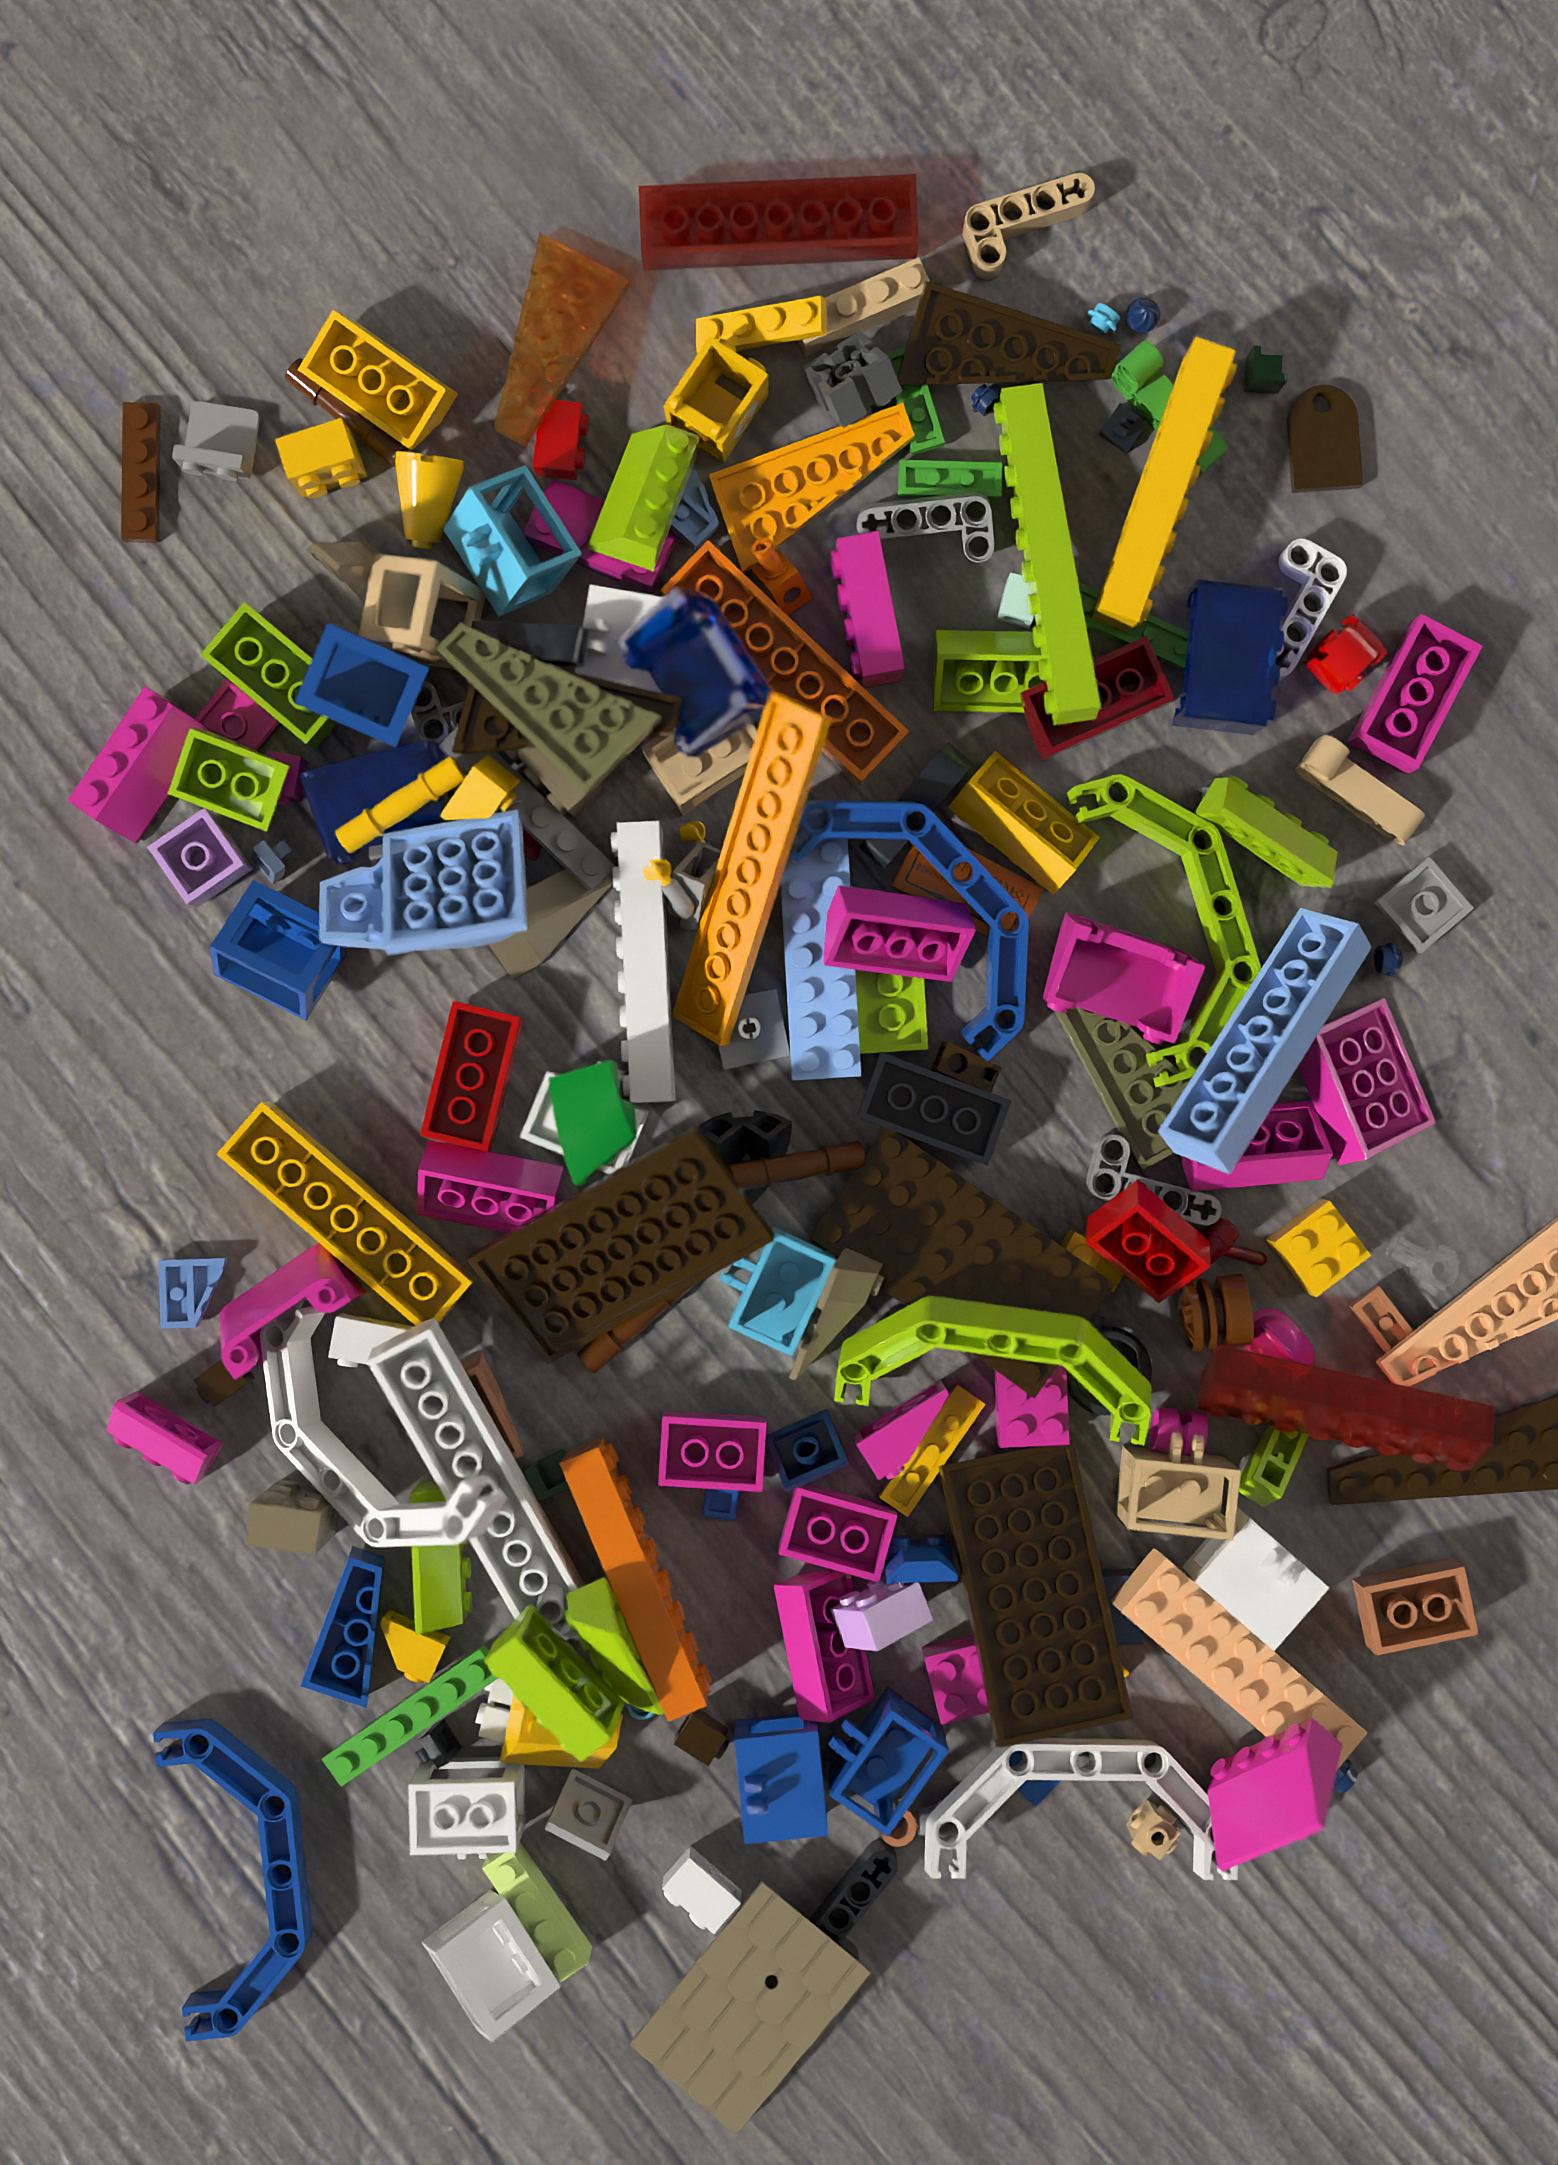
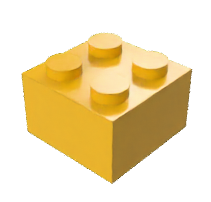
M342 418L275 439L287 478L303 498L314 499L327 494V490L338 486L341 488L353 487L360 483V479L367 477L356 439Z
M1321 1198L1266 1239L1303 1290L1314 1297H1318L1371 1257V1254L1331 1201Z

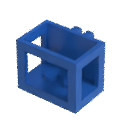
M328 623L295 703L396 747L429 668Z
M252 880L210 945L215 976L307 1021L347 956V947L322 943L319 939V912Z
M887 1687L860 1726L849 1719L844 1721L842 1728H844L847 1734L852 1736L847 1744L837 1737H833L830 1741L831 1748L839 1753V1756L829 1768L830 1796L880 1832L889 1836L948 1753L949 1748L943 1726ZM933 1747V1756L894 1810V1799L930 1748ZM845 1787H848L874 1806V1814L846 1795Z
M799 1713L735 1719L734 1744L744 1843L752 1844L828 1836L818 1722L800 1720Z

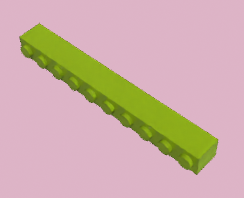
M1039 383L1001 388L999 402L994 403L995 423L1002 426L1003 434L999 435L1001 455H1007L1008 466H1005V481L1007 487H1012L1014 497L1010 499L1012 518H1018L1019 529L1016 530L1018 551H1024L1025 561L1021 564L1022 578L1024 583L1029 582L1031 594L1027 595L1029 615H1035L1036 626L1033 627V641L1035 648H1041L1042 659H1039L1038 662L1041 681L1046 680L1048 692L1044 693L1045 709L1047 714L1052 713L1054 725L1094 720L1100 709V701L1043 385Z

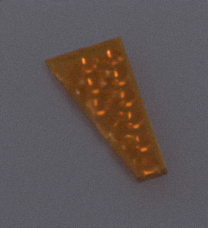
M539 233L537 251L531 267L530 281L525 292L515 335L514 349L510 356L506 383L503 386L495 420V431L525 447L629 289V279L542 233Z

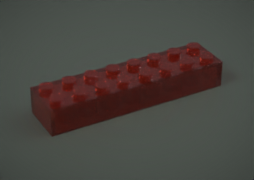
M916 174L638 186L641 256L644 271L916 259L919 235Z
M1217 1344L1201 1372L1197 1409L1207 1411L1211 1416H1230L1239 1418L1246 1424L1257 1425L1261 1423L1275 1426L1277 1430L1282 1432L1297 1431L1306 1433L1317 1440L1333 1439L1342 1441L1346 1446L1373 1448L1384 1455L1400 1454L1412 1457L1414 1461L1420 1463L1435 1462L1444 1464L1449 1469L1456 1471L1470 1470L1493 1445L1495 1409L1493 1405Z

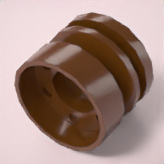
M1242 1274L1216 1276L1214 1292L1211 1291L1206 1278L1197 1279L1196 1288L1191 1280L1179 1289V1321L1190 1352L1202 1351L1203 1341L1208 1350L1216 1349L1218 1333H1220L1225 1346L1228 1348L1252 1345L1254 1338L1253 1311L1249 1290Z

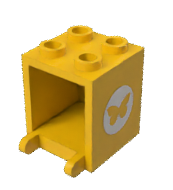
M709 336L664 404L667 425L699 435L698 447L724 464L769 396L766 368L753 358L746 360L737 354V349L727 340L721 338L717 341ZM722 374L748 390L743 401L716 384Z

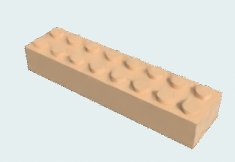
M1155 1548L1152 1549L1132 1573L1131 1577L1110 1600L1125 1616L1266 1737L1274 1736L1287 1730L1293 1724H1299L1313 1718L1343 1744L1337 1767L1338 1770L1368 1733Z

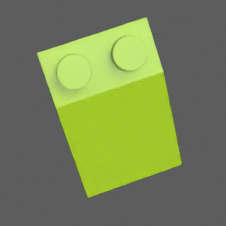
M190 728L168 794L268 831L290 765L205 729Z

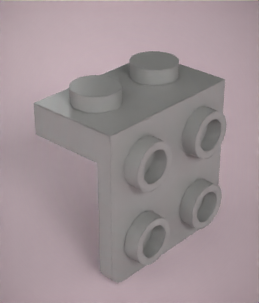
M195 401L190 409L185 446L174 444L172 459L182 468L183 472L198 476H202L203 473L214 474L221 479L237 481V478L251 480L260 423L259 414L251 409Z

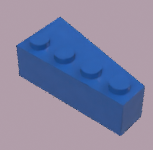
M352 1546L305 1669L301 1687L364 1708L367 1707L384 1556Z

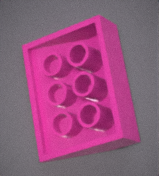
M1385 998L1371 1002L1324 1023L1299 1063L1298 1068L1338 1165L1366 1160L1436 1124Z
M1310 1718L1302 1723L1293 1724L1285 1731L1274 1736L1270 1735L1253 1746L1244 1747L1238 1753L1225 1759L1217 1760L1212 1766L1211 1779L1207 1791L1217 1867L1222 1872L1324 1829L1343 1744L1315 1719Z

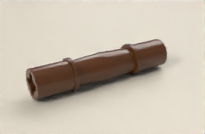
M296 359L288 368L285 380L306 396L314 406L319 405L335 420L342 418L349 430L362 439L361 443L364 446L370 447L388 463L395 466L396 451L408 452L409 448L298 371L303 359Z
M853 1141L832 1146L823 1145L819 1150L796 1152L771 1159L760 1157L758 1160L727 1165V1169L744 1191L760 1187L769 1188L772 1183L795 1181L820 1174L831 1176L833 1173L863 1168L865 1165V1155L861 1143Z
M693 1286L590 1341L577 1353V1356L595 1374L619 1352H623V1346L645 1330L666 1308L671 1309L672 1305Z

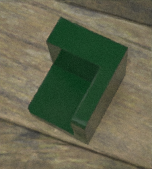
M1253 346L1245 362L1244 392L1278 394L1287 382V374H1282L1283 355L1261 354V346Z
M560 1449L527 1465L523 1471L538 1502L569 1488L560 1466V1462L566 1453L564 1449Z

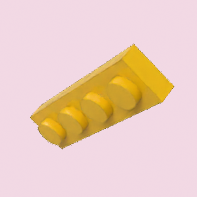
M822 296L696 318V353H699L709 336L717 341L721 338L727 340L738 351L827 335L826 299Z
M956 1383L910 1460L903 1465L905 1467L904 1471L888 1481L879 1494V1498L908 1517L939 1473V1466L945 1464L986 1404Z

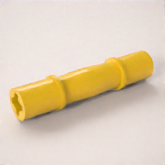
M451 755L426 772L418 774V779L395 791L372 809L365 808L363 813L336 829V836L345 850L353 853L376 837L383 836L384 830L409 817L429 801L439 800L441 795L462 783L467 776L459 762Z

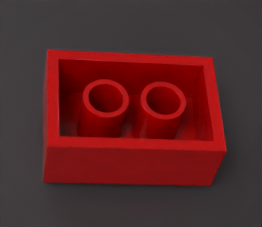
M1138 1179L1087 1217L1086 1242L1157 1303H1161L1211 1267L1210 1241Z

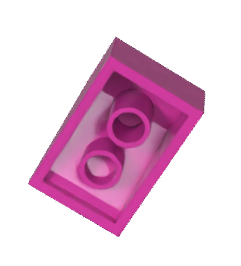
M941 1379L854 1433L856 1445L878 1480L884 1476L887 1479H891L904 1471L905 1467L903 1465L910 1460L949 1396Z

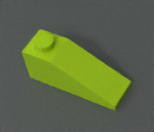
M1288 1395L1246 1461L1240 1475L1239 1492L1262 1507L1282 1498L1319 1412L1292 1395Z

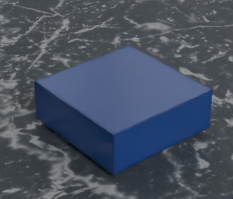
M706 1489L702 1516L735 1521L740 1491Z

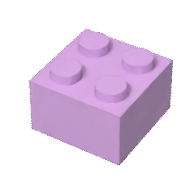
M203 808L147 847L185 903L194 907H199L253 870V867L217 815L206 808Z
M886 1576L880 1577L879 1582L870 1581L867 1584L868 1589L860 1593L859 1591L845 1594L839 1599L841 1603L830 1608L843 1645L846 1648L879 1651L933 1621L919 1582L887 1584Z

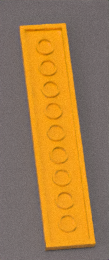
M779 692L769 693L672 1013V1017L719 1046L729 1045L832 720V718Z

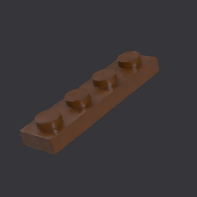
M123 402L121 539L124 542L159 543L161 407L158 403Z

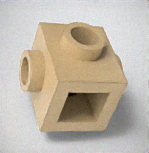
M1146 1799L1142 1806L1133 1812L1126 1825L1133 1839L1131 1844L1144 1856L1147 1857L1151 1853L1158 1860H1161L1165 1853L1170 1854L1179 1843L1181 1832L1175 1823L1177 1817L1165 1806L1160 1805L1157 1807L1150 1800Z

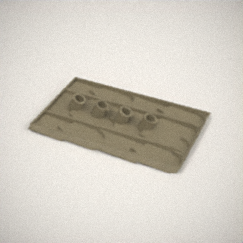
M761 1881L629 2042V2045L716 2117L724 2126L729 2128L734 2134H737L766 2098L772 2094L804 2052L811 2047L835 2015L842 2010L871 1972ZM769 1975L776 1976V1981L773 1985L765 1984V1979Z

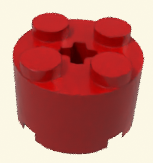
M1351 614L1341 621L1345 626L1343 629H1337L1336 631L1331 629L1306 656L1309 660L1304 661L1302 664L1331 694L1339 695L1345 689L1348 692L1354 689L1364 678L1361 672L1369 664L1371 666L1377 664L1387 653V650L1383 647V642L1355 614Z

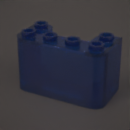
M1197 579L1188 590L1186 608L1193 609L1188 614L1187 621H1190L1183 686L1179 689V696L1181 698L1179 708L1174 709L1173 726L1254 735L1266 726L1268 720L1273 721L1276 712V700H1272L1273 686H1277L1280 677V665H1275L1277 652L1282 650L1284 642V631L1279 630L1281 617H1285L1288 607V596H1283L1282 588Z

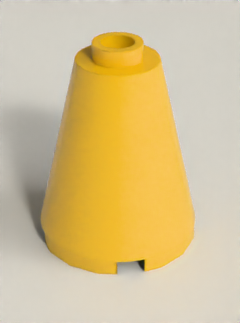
M396 451L395 465L405 539L412 540L411 547L432 549L433 542L440 543L443 529L464 470V461L434 455L428 456L419 453Z

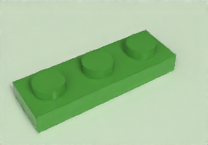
M905 347L884 353L889 357L896 377ZM928 385L900 386L902 392L893 398L896 405L904 404L914 432L915 439L908 444L911 456L943 447L945 440Z
M899 460L898 498H924L965 492H981L989 500L1001 499L1002 462Z

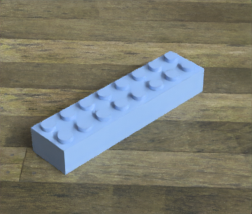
M813 809L807 815V824L810 827L817 828L825 822V813L821 809ZM801 824L797 827L791 849L795 851L809 836V833ZM823 838L798 863L789 855L780 881L792 1080L861 1076L855 969L824 966L823 963L827 911L838 885L850 887L848 839Z
M1303 908L1298 910L1160 1127L1158 1133L1174 1153L1231 1174L1372 947L1358 923Z

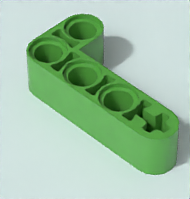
M1143 340L1116 365L1112 374V381L1120 393L1157 432L1174 384L1161 371L1164 361L1159 351L1150 342ZM1208 427V430L1213 432L1206 452H1203L1200 461L1195 463L1201 466L1199 474L1204 473L1228 449L1224 439L1213 427Z

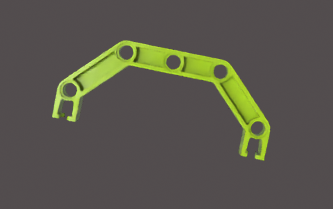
M1122 774L1074 786L1067 792L1070 805L1077 803L1076 799L1078 797L1088 794H1095L1099 808L1088 811L1086 806L1079 807L1080 811L1074 816L1076 825L1110 816L1175 852L1182 858L1215 966L1216 975L1180 1044L1146 1054L1150 1067L1157 1065L1156 1062L1163 1060L1165 1056L1174 1055L1176 1057L1179 1072L1168 1076L1167 1071L1159 1073L1160 1076L1153 1078L1155 1087L1191 1078L1199 1068V1066H1194L1190 1061L1189 1055L1191 1050L1195 1049L1200 1053L1202 1063L1261 970L1221 834L1212 823ZM1110 787L1117 788L1121 792V802L1111 799L1109 795ZM1195 834L1204 838L1206 844L1204 850L1199 849L1195 845ZM1215 899L1223 902L1225 906L1224 915H1220L1215 911ZM1236 964L1240 965L1245 971V979L1243 981L1238 980L1234 975Z
M925 1297L849 1337L841 1346L834 1401L844 1402L847 1383L859 1384L862 1386L860 1395H856V1404L868 1406L872 1380L934 1348L951 1349L1063 1365L1111 1412L1110 1441L1119 1442L1121 1423L1126 1422L1135 1424V1435L1132 1434L1131 1442L1138 1445L1145 1444L1151 1418V1384L1087 1320L1078 1316L942 1297Z

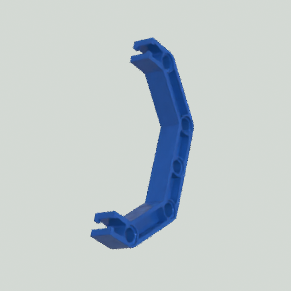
M811 800L806 802L798 825L801 824L809 833V836L796 851L791 849L789 853L797 863L823 838L908 839L989 925L985 1008L960 1031L962 1036L972 1044L975 1041L973 1037L988 1025H991L996 1030V1033L983 1047L980 1045L976 1048L978 1053L988 1062L1019 1033L1024 1024L1029 930L1026 912L936 815L923 804L909 801ZM813 809H821L825 813V822L817 828L810 827L807 824V815ZM913 811H920L923 815V824L918 829H909L906 825L907 816ZM960 862H968L970 865L969 875L961 880L956 879L954 876L955 866ZM1007 912H1015L1017 917L1015 925L1010 929H1003L1001 926L1003 915ZM1002 1010H1011L1013 1015L1011 1021L1006 1025L997 1024V1015Z
M206 1718L162 1723L153 1732L154 1743L160 1742L163 1738H181L183 1745L179 1749L171 1750V1747H165L161 1752H157L156 1766L194 1764L256 1814L258 1819L270 1936L226 1990L191 1993L182 2007L183 2017H188L191 2013H211L212 2018L200 2020V2017L192 2019L191 2023L185 2027L186 2042L231 2037L236 2035L249 2021L299 1959L312 1937V1919L299 1796L297 1788L290 1780L218 1722ZM201 1734L208 1739L209 1746L200 1745L196 1740V1735ZM279 1796L284 1801L285 1806L277 1807L272 1803L270 1797ZM278 1865H287L291 1869L292 1874L281 1873ZM285 1933L295 1934L299 1942L289 1941ZM225 2009L234 2010L238 2017L229 2016Z

